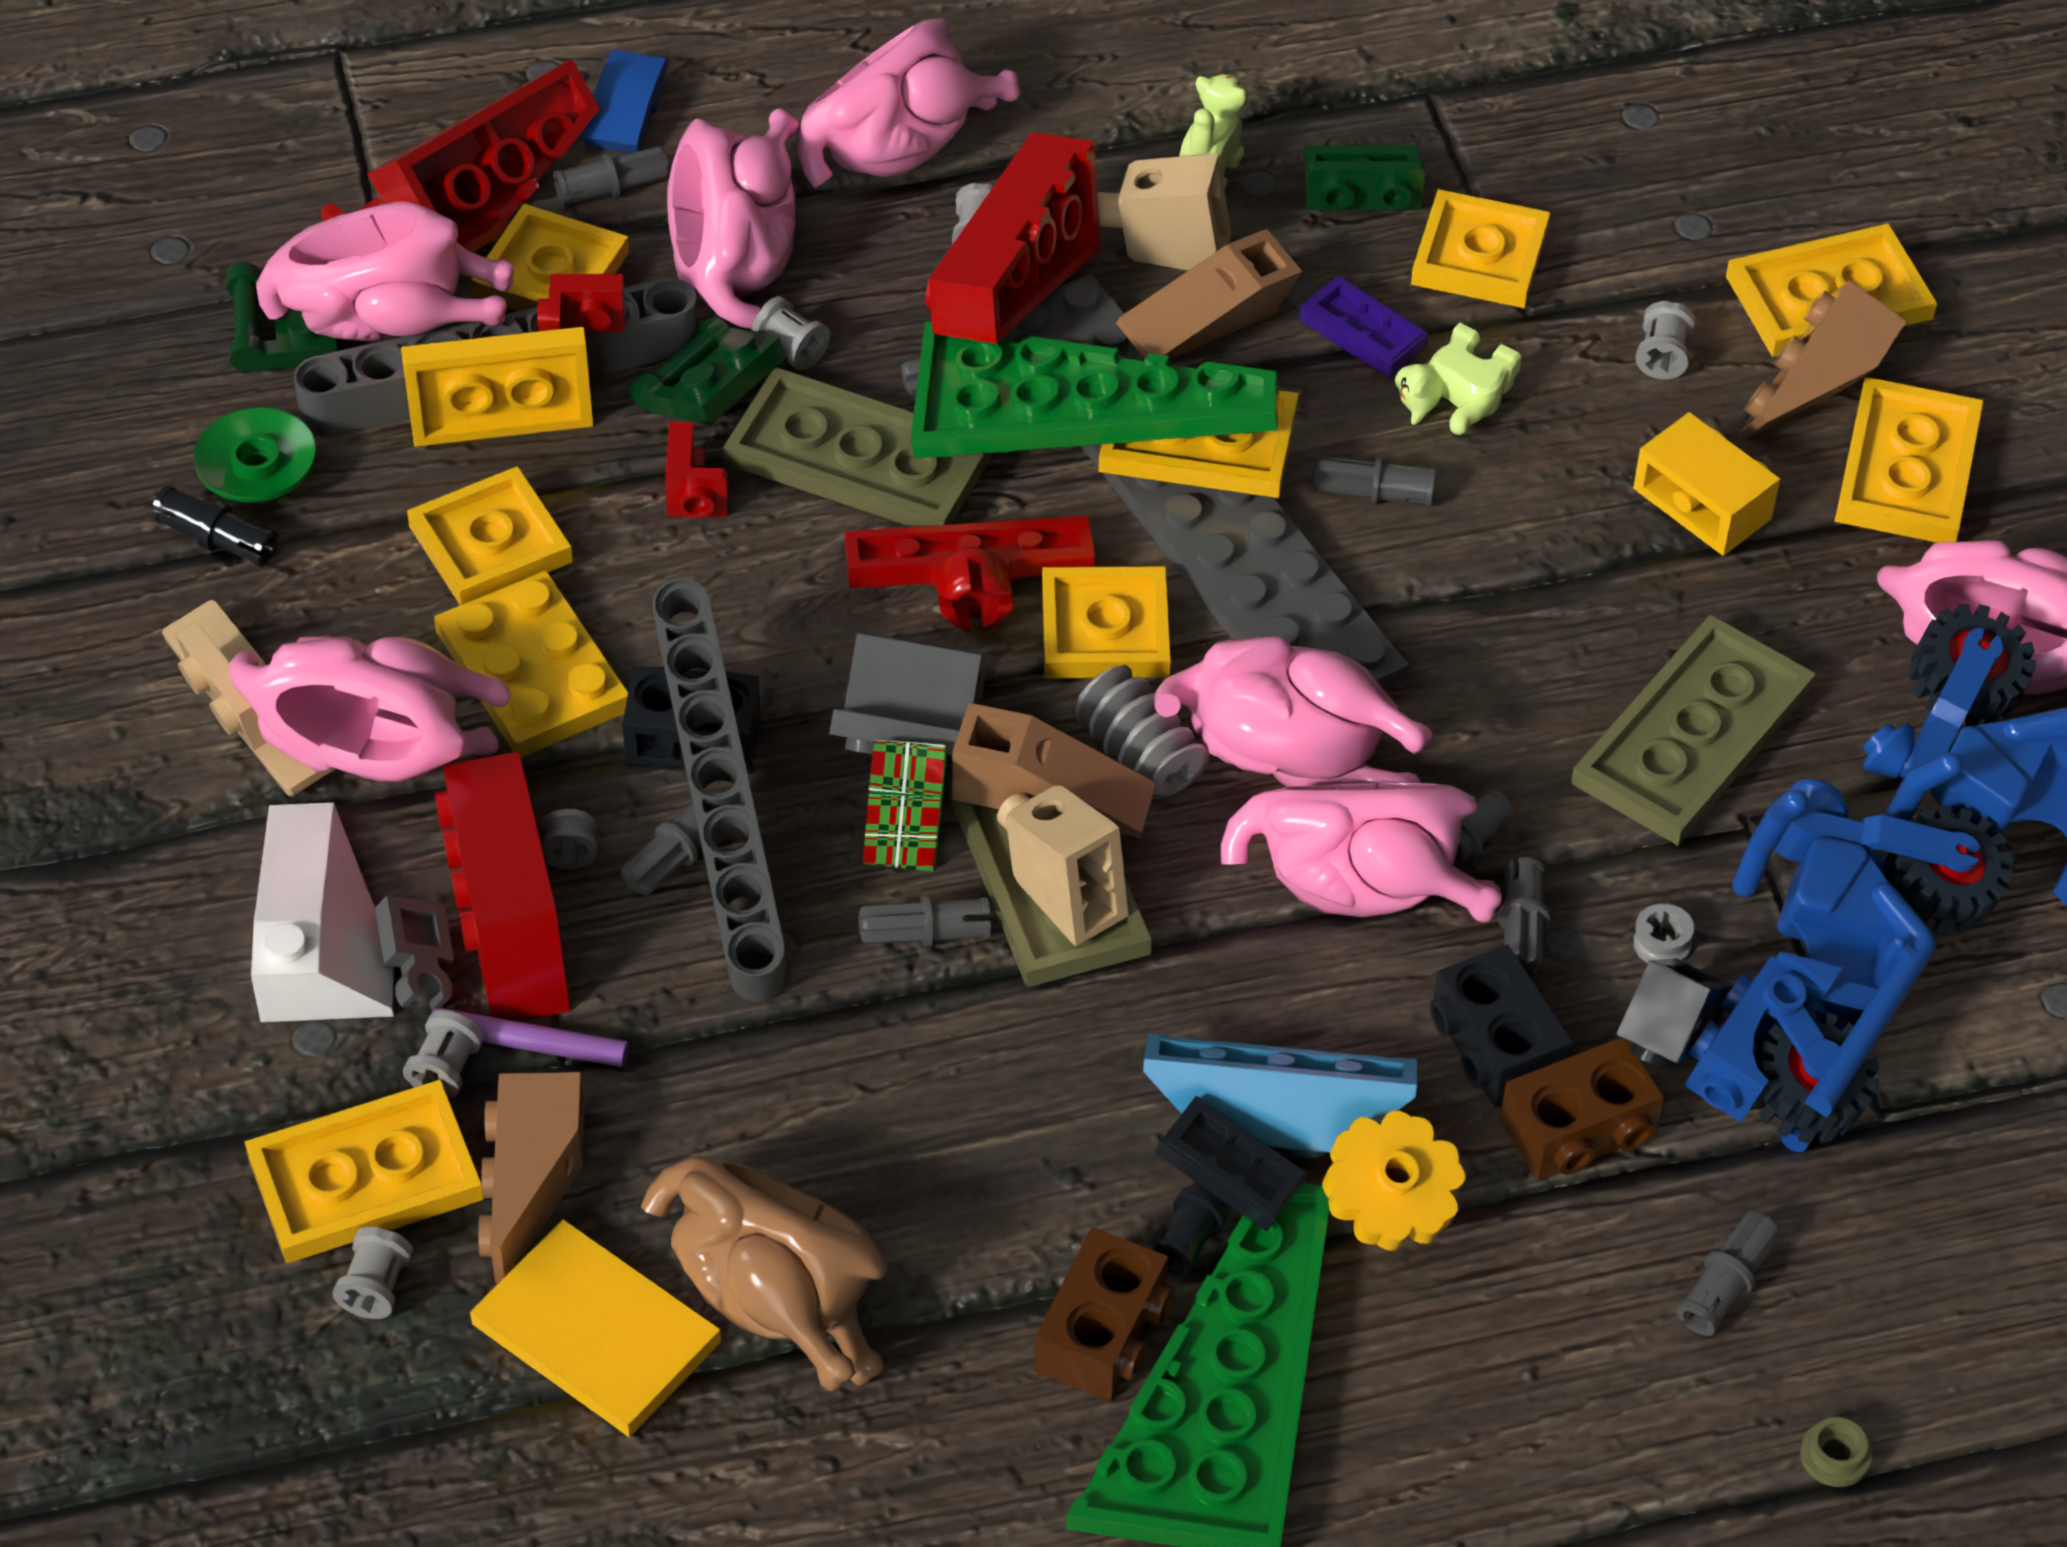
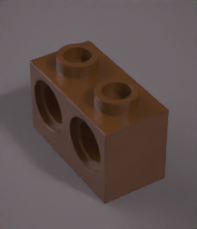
M1618 1038L1506 1082L1500 1121L1538 1181L1558 1173L1565 1175L1574 1174L1587 1167L1596 1158L1619 1149L1622 1151L1637 1149L1648 1142L1652 1136L1656 1135L1664 1096L1639 1058L1629 1052L1631 1046L1625 1038ZM1608 1100H1610V1101H1616V1102H1619V1103H1621V1104L1611 1103V1102H1608ZM1548 1124H1558L1563 1127H1554Z
M1091 1227L1035 1336L1034 1372L1112 1402L1123 1378L1133 1381L1141 1368L1147 1350V1342L1143 1338L1150 1324L1161 1326L1170 1309L1175 1288L1167 1284L1168 1256ZM1124 1286L1133 1290L1130 1292H1116L1110 1288ZM1096 1340L1106 1345L1102 1347H1088L1082 1343Z

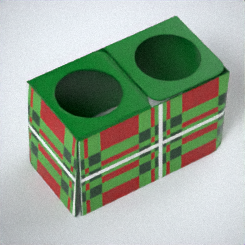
M874 739L863 864L933 872L935 867L934 859L936 864L942 808L946 745Z

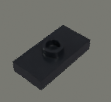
M1195 1096L1160 1141L1155 1151V1154L1266 1232H1268L1308 1176V1173L1198 1096Z

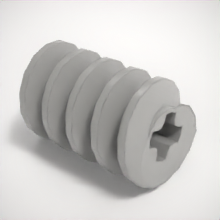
M1126 664L1115 666L1098 675L1079 695L1075 707L1076 720L1084 730L1090 732V736L1096 744L1104 748V752L1109 758L1156 783L1152 800L1164 799L1179 793L1202 774L1209 762L1210 753L1203 744L1194 743V734L1188 727L1180 726L1181 720L1177 714L1171 717H1163L1155 710L1154 693H1151L1152 687L1145 678H1132V670Z

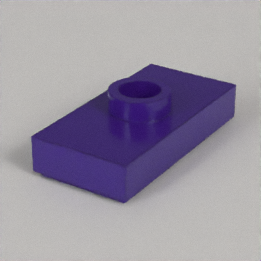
M1339 275L1300 307L1299 321L1389 379L1425 350L1428 345L1429 333Z

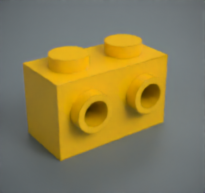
M1688 412L1640 448L1633 489L1724 556L1772 519L1780 478L1773 474L1765 464L1754 460L1728 441L1717 429L1709 427Z

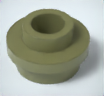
M1831 1417L1813 1425L1805 1433L1800 1447V1458L1805 1470L1815 1480L1828 1486L1846 1487L1859 1482L1867 1474L1872 1462V1447L1865 1432L1858 1424L1847 1418ZM1837 1451L1841 1453L1846 1458V1460H1836L1830 1458L1824 1452Z

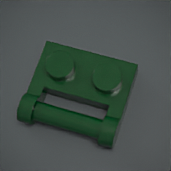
M241 262L234 264L227 270V290L233 296L235 338L231 341L229 347L230 363L234 368L243 372L297 368L306 359L338 351V338L314 333L307 327L302 317V311L290 308L282 317L275 319L276 340L263 341L260 339L258 333V294L256 282L263 269H259L251 263Z
M710 315L696 327V336L653 374L644 373L630 385L629 390L634 401L648 412L711 426L786 359L787 354L780 337L731 328L721 318Z

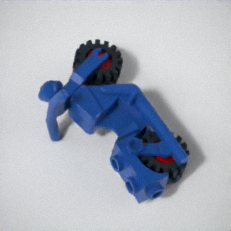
M1969 604L1958 605L1953 614L1949 608L1941 611L1936 620L1932 619L1927 626L1910 662H1913L1909 670L1910 680H1918L1913 689L1917 698L1919 699L1926 695L1931 697L1925 707L1930 712L1915 741V729L1909 723L1897 729L1892 723H1889L1878 730L1863 747V751L1868 757L1864 761L1862 768L1868 774L1893 778L1900 776L1903 778L1885 815L1910 821L1927 791L1931 789V795L1936 802L1942 806H1951V812L1956 816L1961 808L1973 811L1969 822L1978 825L1984 817L1992 823L1987 831L1990 837L2000 832L2003 835L2011 822L2035 820L2054 825L2067 838V707L1998 722L2001 716L2006 719L2012 713L2032 680L2031 677L2036 668V661L2030 660L2035 652L2032 642L2020 644L2026 634L2024 629L2018 625L2010 631L2006 627L2010 616L2003 612H2000L1996 620L1989 618V606L1979 604L1974 615L1970 612ZM1983 718L1985 724L1978 725ZM1964 719H1965V727H1963V728L1960 730V732L1958 733L1956 739L1954 740V738H1955V736H1956V734H1957L1959 728L1961 727V725H1962V723H1963V721H1964ZM2067 862L2051 893L2052 895L2055 894L2066 906Z
M1802 779L1796 781L1788 791L1771 802L1748 842L1733 879L1732 888L1735 894L1742 898L1753 896L1758 889L1773 851L1787 860L1799 862L1800 864L1793 874L1777 927L1784 936L1803 940L1808 951V958L1780 951L1777 957L1770 956L1754 980L1744 974L1740 975L1720 1006L1729 1012L1730 1016L1722 1027L1710 1020L1688 1053L1699 1062L1686 1081L1685 1087L1702 1097L1711 1106L1722 1110L1740 1123L1753 1105L1764 1102L1766 1105L1759 1114L1760 1118L1766 1124L1774 1117L1782 1121L1776 1132L1782 1135L1781 1140L1783 1144L1794 1152L1805 1151L1817 1132L1821 1143L1832 1141L1837 1132L1841 1136L1848 1132L1873 1099L1871 1097L1878 1088L1879 1079L1873 1078L1879 1070L1877 1058H1866L1934 954L1936 948L1935 936L1926 924L1930 919L1935 920V932L1946 934L1952 924H1954L1956 933L1967 932L1972 924L1977 927L1985 921L2007 891L2006 888L2012 881L2014 872L2008 870L2013 863L2011 851L2000 852L2007 842L2001 832L1990 837L1987 831L1992 823L1984 817L1978 825L1969 822L1973 811L1961 808L1954 818L1952 817L1951 806H1940L1934 815L1930 808L1919 813L1916 820L1912 818L1910 821L1880 814L1865 817L1862 822L1848 819L1849 811L1847 804L1843 800L1840 791L1832 784L1823 780ZM1878 849L1889 853L1886 857L1874 854L1872 851Z

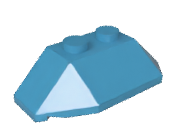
M1148 1034L1143 1072L1181 1114L1195 1096H1198L1269 1147L1287 1148L1291 1154L1305 1158H1317L1324 1156L1327 1152L1330 1153L1337 1136L1348 1130L1357 1118L1368 1117L1381 1124L1387 1113L1399 1110L1416 1097L1417 1059L1397 1057L1394 1059L1374 1055L1184 1037L1173 1038L1155 1034Z

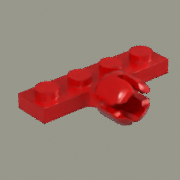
M1088 516L844 531L849 588H885L893 585L908 584L933 585L938 592L941 615L954 627L966 632H971L970 615L981 614L983 631L994 628L1012 611L1013 606L1011 585L1013 579L1042 576V567H1095V552Z

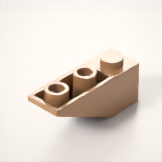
M1264 229L1225 245L1118 318L1116 324L1144 359L1148 353L1170 356L1171 359L1274 316L1303 271L1269 230Z
M1850 280L1832 294L1823 290L1812 302L1803 317L1810 325L1801 339L1794 335L1775 359L1774 365L1781 370L1770 385L1764 381L1747 402L1744 410L1751 416L1739 434L1747 439L1859 382L1878 367L1905 325L1906 320Z
M968 703L952 751V800L999 809L1003 802L1014 794L1022 793L1031 799L1052 786H1063L1114 822L1119 827L1120 834L1136 838L1142 837L1156 789L1155 782L1032 715Z
M581 1072L499 1074L498 1100L486 1101L485 1137L486 1141H495V1157H483L482 1195L483 1199L492 1198V1215H480L478 1240L480 1257H492L495 1284H498L522 1260L583 1167L585 1108Z

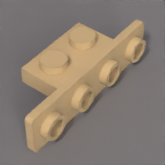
M207 601L163 629L162 634L165 641L181 660L177 664L190 687L197 695L204 691L212 699L209 706L228 735H232L236 731L288 796L296 795L336 769L316 772L273 747L262 738L258 727V715L231 683L229 664L241 651H250L255 654L259 660V667L266 664L216 601Z

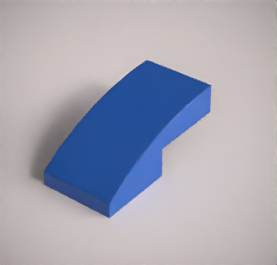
M619 50L611 51L593 95L600 110L583 130L582 139L586 147L629 154L642 150L650 113L656 114L668 66L667 58Z

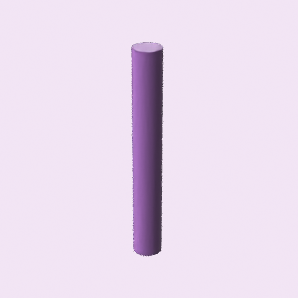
M434 1007L433 1010H432V1012H435V1011H437V1010H450V1009H444V1008ZM450 1010L460 1013L476 1023L483 1032V1043L622 1068L625 1067L629 1053L628 1041ZM452 1031L449 1032V1036L453 1037L454 1033Z

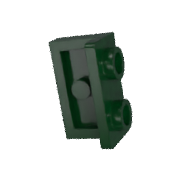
M1304 145L1303 171L1306 210H1421L1425 167L1424 163L1419 160L1418 145Z

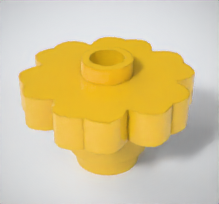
M1398 1110L1387 1113L1381 1124L1368 1117L1357 1118L1348 1130L1337 1136L1330 1150L1333 1164L1329 1167L1322 1181V1187L1329 1198L1328 1204L1331 1214L1340 1220H1354V1234L1360 1242L1370 1245L1377 1244L1388 1251L1399 1249L1407 1237L1420 1244L1432 1242L1439 1231L1450 1225L1458 1211V1204L1454 1196L1457 1195L1465 1181V1172L1461 1164L1458 1163L1459 1155L1457 1148L1448 1141H1433V1126L1425 1118L1410 1117L1408 1114Z

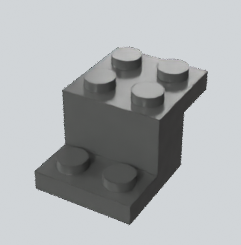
M857 633L845 706L843 709H833L829 734L847 737L845 749L873 754L874 739L946 745L945 766L952 765V751L968 703L982 705L985 681L994 680L998 655L876 634Z

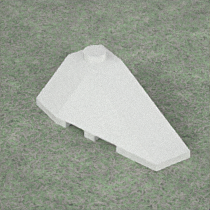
M334 802L269 805L254 916L251 978L260 1022L394 1016L395 966L383 964L375 906Z

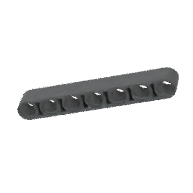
M671 278L625 287V333L584 332L589 377L668 360L696 336L698 320L696 292L692 286L683 280ZM538 307L508 313L504 323L495 327L482 322H467L431 330L420 335L399 337L306 359L297 366L294 372V386L300 420L307 425L312 434L327 436L410 418L401 347L538 332Z
M674 578L665 582L657 589L653 597L652 609L729 980L734 991L743 999L752 1002H765L775 998L784 989L788 980V967L781 926L710 598L706 589L697 581L689 578ZM680 613L697 615L694 619L685 623H676L670 620ZM692 668H703L709 671L705 676L698 679H688L681 676ZM704 724H715L721 727L717 733L710 736H700L693 733L694 730ZM715 781H728L734 784L732 788L723 793H711L705 790L710 783ZM728 838H739L747 842L741 849L726 852L717 848L723 840ZM741 896H752L759 900L757 905L748 910H736L729 906L734 899ZM753 955H765L772 959V962L767 967L760 970H750L741 965L746 958Z

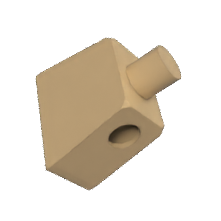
M1218 154L1136 160L1128 165L1120 193L1097 192L1099 226L1123 228L1128 257L1135 262L1190 270L1230 243L1232 234Z
M1052 786L1031 799L1022 793L1014 794L1003 802L999 808L997 820L1008 832L1013 875L1017 883L1072 944L1078 946L1129 916L1120 830L1114 822L1063 786Z

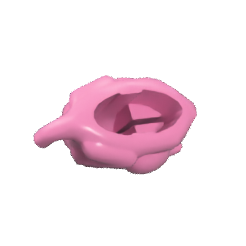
M944 18L923 20L876 49L807 107L800 122L797 154L804 175L814 188L824 183L833 175L824 161L823 149L825 147L829 149L833 160L846 170L879 177L905 175L929 161L954 137L964 125L970 107H977L988 111L994 109L997 105V97L1005 102L1017 100L1020 95V88L1016 72L1005 69L996 76H980L964 67L959 53L948 37L951 29L949 22Z
M781 108L775 109L770 114L768 119L770 129L764 136L753 134L747 138L745 135L730 129L715 127L704 119L693 120L679 142L667 186L668 224L678 279L690 284L696 292V300L702 299L718 316L739 327L748 329L752 328L753 321L761 309L757 305L742 302L740 298L750 296L753 292L764 289L780 277L793 251L796 224L795 192L791 180V162L786 149V143L789 138L798 134L800 124L797 119Z
M392 202L361 209L349 214H341L307 227L281 246L268 260L256 282L259 305L269 319L282 317L290 308L302 311V317L307 327L316 334L347 340L377 341L384 339L386 335L401 337L420 335L454 322H482L493 327L502 325L505 321V312L507 310L506 300L503 297L493 295L484 299L457 298L454 295L459 275H466L485 281L496 290H509L513 284L514 266L507 260H491L463 248L456 242L458 227L451 219L414 202Z
M2000 540L1934 543L1925 552L1919 563L1911 566L1886 565L1877 573L1879 586L1892 596L1904 612L1903 626L1905 636L1918 645L1931 620H1936L1941 611L1949 608L1953 614L1958 605L1969 604L1970 612L1974 615L1979 604L1989 606V618L1996 620L2000 612L2010 616L2006 624L2010 631L2020 625L2026 632L2020 644L2028 642L2033 644L2035 652L2030 660L2036 661V668L2024 695L2045 694L2067 688L2066 556L2044 548H2028L2013 557L2008 546Z
M326 635L300 637L295 643L282 644L273 654L269 665L259 667L258 658L250 651H241L229 664L231 683L258 715L260 733L262 738L270 745L316 772L336 768L375 781L400 782L425 775L459 757L473 755L485 757L496 753L499 749L498 740L489 727H480L465 732L460 729L456 722V701L451 694L467 695L496 707L505 706L511 699L510 689L499 677L486 676L466 669L433 647L406 637H384L373 641L369 645L363 644L360 640H353L350 637Z
M1280 636L1232 639L1215 643L1207 651L1204 660L1164 679L1154 694L1155 710L1163 717L1174 716L1179 712L1181 705L1187 706L1192 711L1191 722L1194 732L1203 738L1204 745L1210 754L1245 771L1267 775L1272 773L1285 787L1376 782L1420 783V779L1416 774L1382 770L1371 767L1365 762L1373 756L1384 732L1401 742L1413 754L1423 750L1433 738L1432 731L1428 726L1410 719L1398 710V706L1383 690L1376 678L1360 663L1335 651L1291 646L1290 643Z
M1376 782L1288 786L1264 791L1251 797L1228 820L1221 842L1222 864L1248 863V843L1252 836L1259 833L1264 834L1272 857L1276 877L1301 902L1327 914L1354 917L1392 914L1412 908L1428 899L1431 895H1436L1467 908L1476 921L1487 923L1494 917L1495 909L1500 906L1503 899L1499 886L1493 881L1476 880L1453 866L1460 842L1462 819L1475 813L1477 809L1474 796L1454 786L1418 782Z

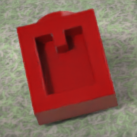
M550 274L549 299H538V332L583 327L584 332L625 333L626 307L623 274Z
M669 421L665 473L667 516L691 518L726 517L728 513L727 471L723 468H706L705 447H694V422Z

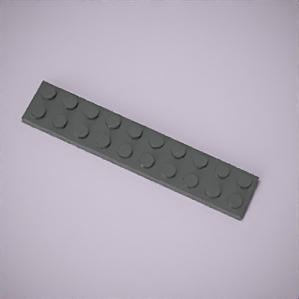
M1092 273L1059 286L1003 338L1006 339L1007 337L1014 336L1016 343H1021L1023 340L1034 336L1117 348L1119 358L1145 361L1144 357L1116 324L1118 318L1124 313ZM1102 444L1081 446L1098 468ZM1102 473L1231 639L1280 636L1290 643L1291 646L1338 652L1364 666L1376 678L1384 691L1407 681L1409 664L1273 497Z

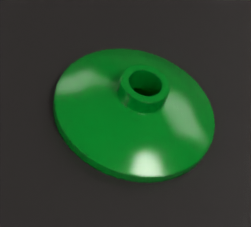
M264 407L237 410L222 416L203 431L194 449V465L201 482L218 496L238 502H262L291 492L306 480L316 461L315 440L307 425L290 413Z

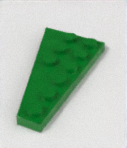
M925 321L910 441L914 458L916 459L1277 431L1279 409L1277 373L1271 370L1208 361L1197 369L1171 365L1170 356L1148 353L1145 361L1119 358L1117 348L1034 336L1023 340L1021 343L999 341L997 344L933 334L932 322Z
M1303 1183L1268 1232L1245 1216L1241 1217L1228 1239V1247L1212 1275H1207L1197 1292L1196 1302L1183 1324L1179 1323L1131 1404L1129 1416L1112 1445H1107L1096 1464L1094 1476L1082 1496H1077L1067 1513L1066 1530L1177 1547H1281L1330 1212L1329 1198L1326 1196L1322 1186Z

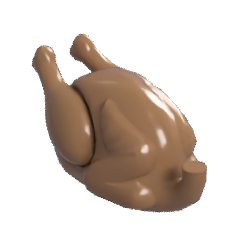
M695 1156L663 1169L648 1187L641 1208L655 1216L667 1217L674 1199L680 1195L685 1205L684 1213L673 1229L671 1247L685 1273L693 1281L707 1303L732 1323L751 1333L775 1340L791 1339L816 1367L819 1382L828 1391L833 1392L839 1389L844 1382L849 1380L857 1386H863L883 1370L882 1357L870 1349L860 1328L857 1317V1302L864 1294L870 1279L884 1278L888 1272V1261L882 1254L875 1239L861 1224L821 1200L741 1163L713 1157ZM823 1331H827L834 1337L843 1354L835 1349Z

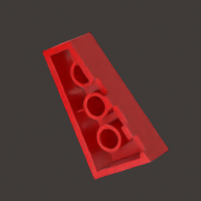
M1035 132L1030 133L928 279L925 301L927 308L931 310L933 334L997 344L1101 248L1095 143L1093 140Z
M514 752L443 765L447 791L434 793L441 831L453 829L442 832L449 870L461 868V870L451 871L457 910L469 909V911L459 912L466 952L477 950L490 1017L523 1021L570 1012L557 913L520 753Z

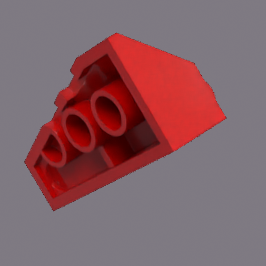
M570 59L409 148L367 174L382 201L386 204L392 202H414L454 221L458 227L456 242L474 253L501 235L509 225L507 221L524 200L532 196L539 187L538 182L556 159L561 158L600 108L573 59Z

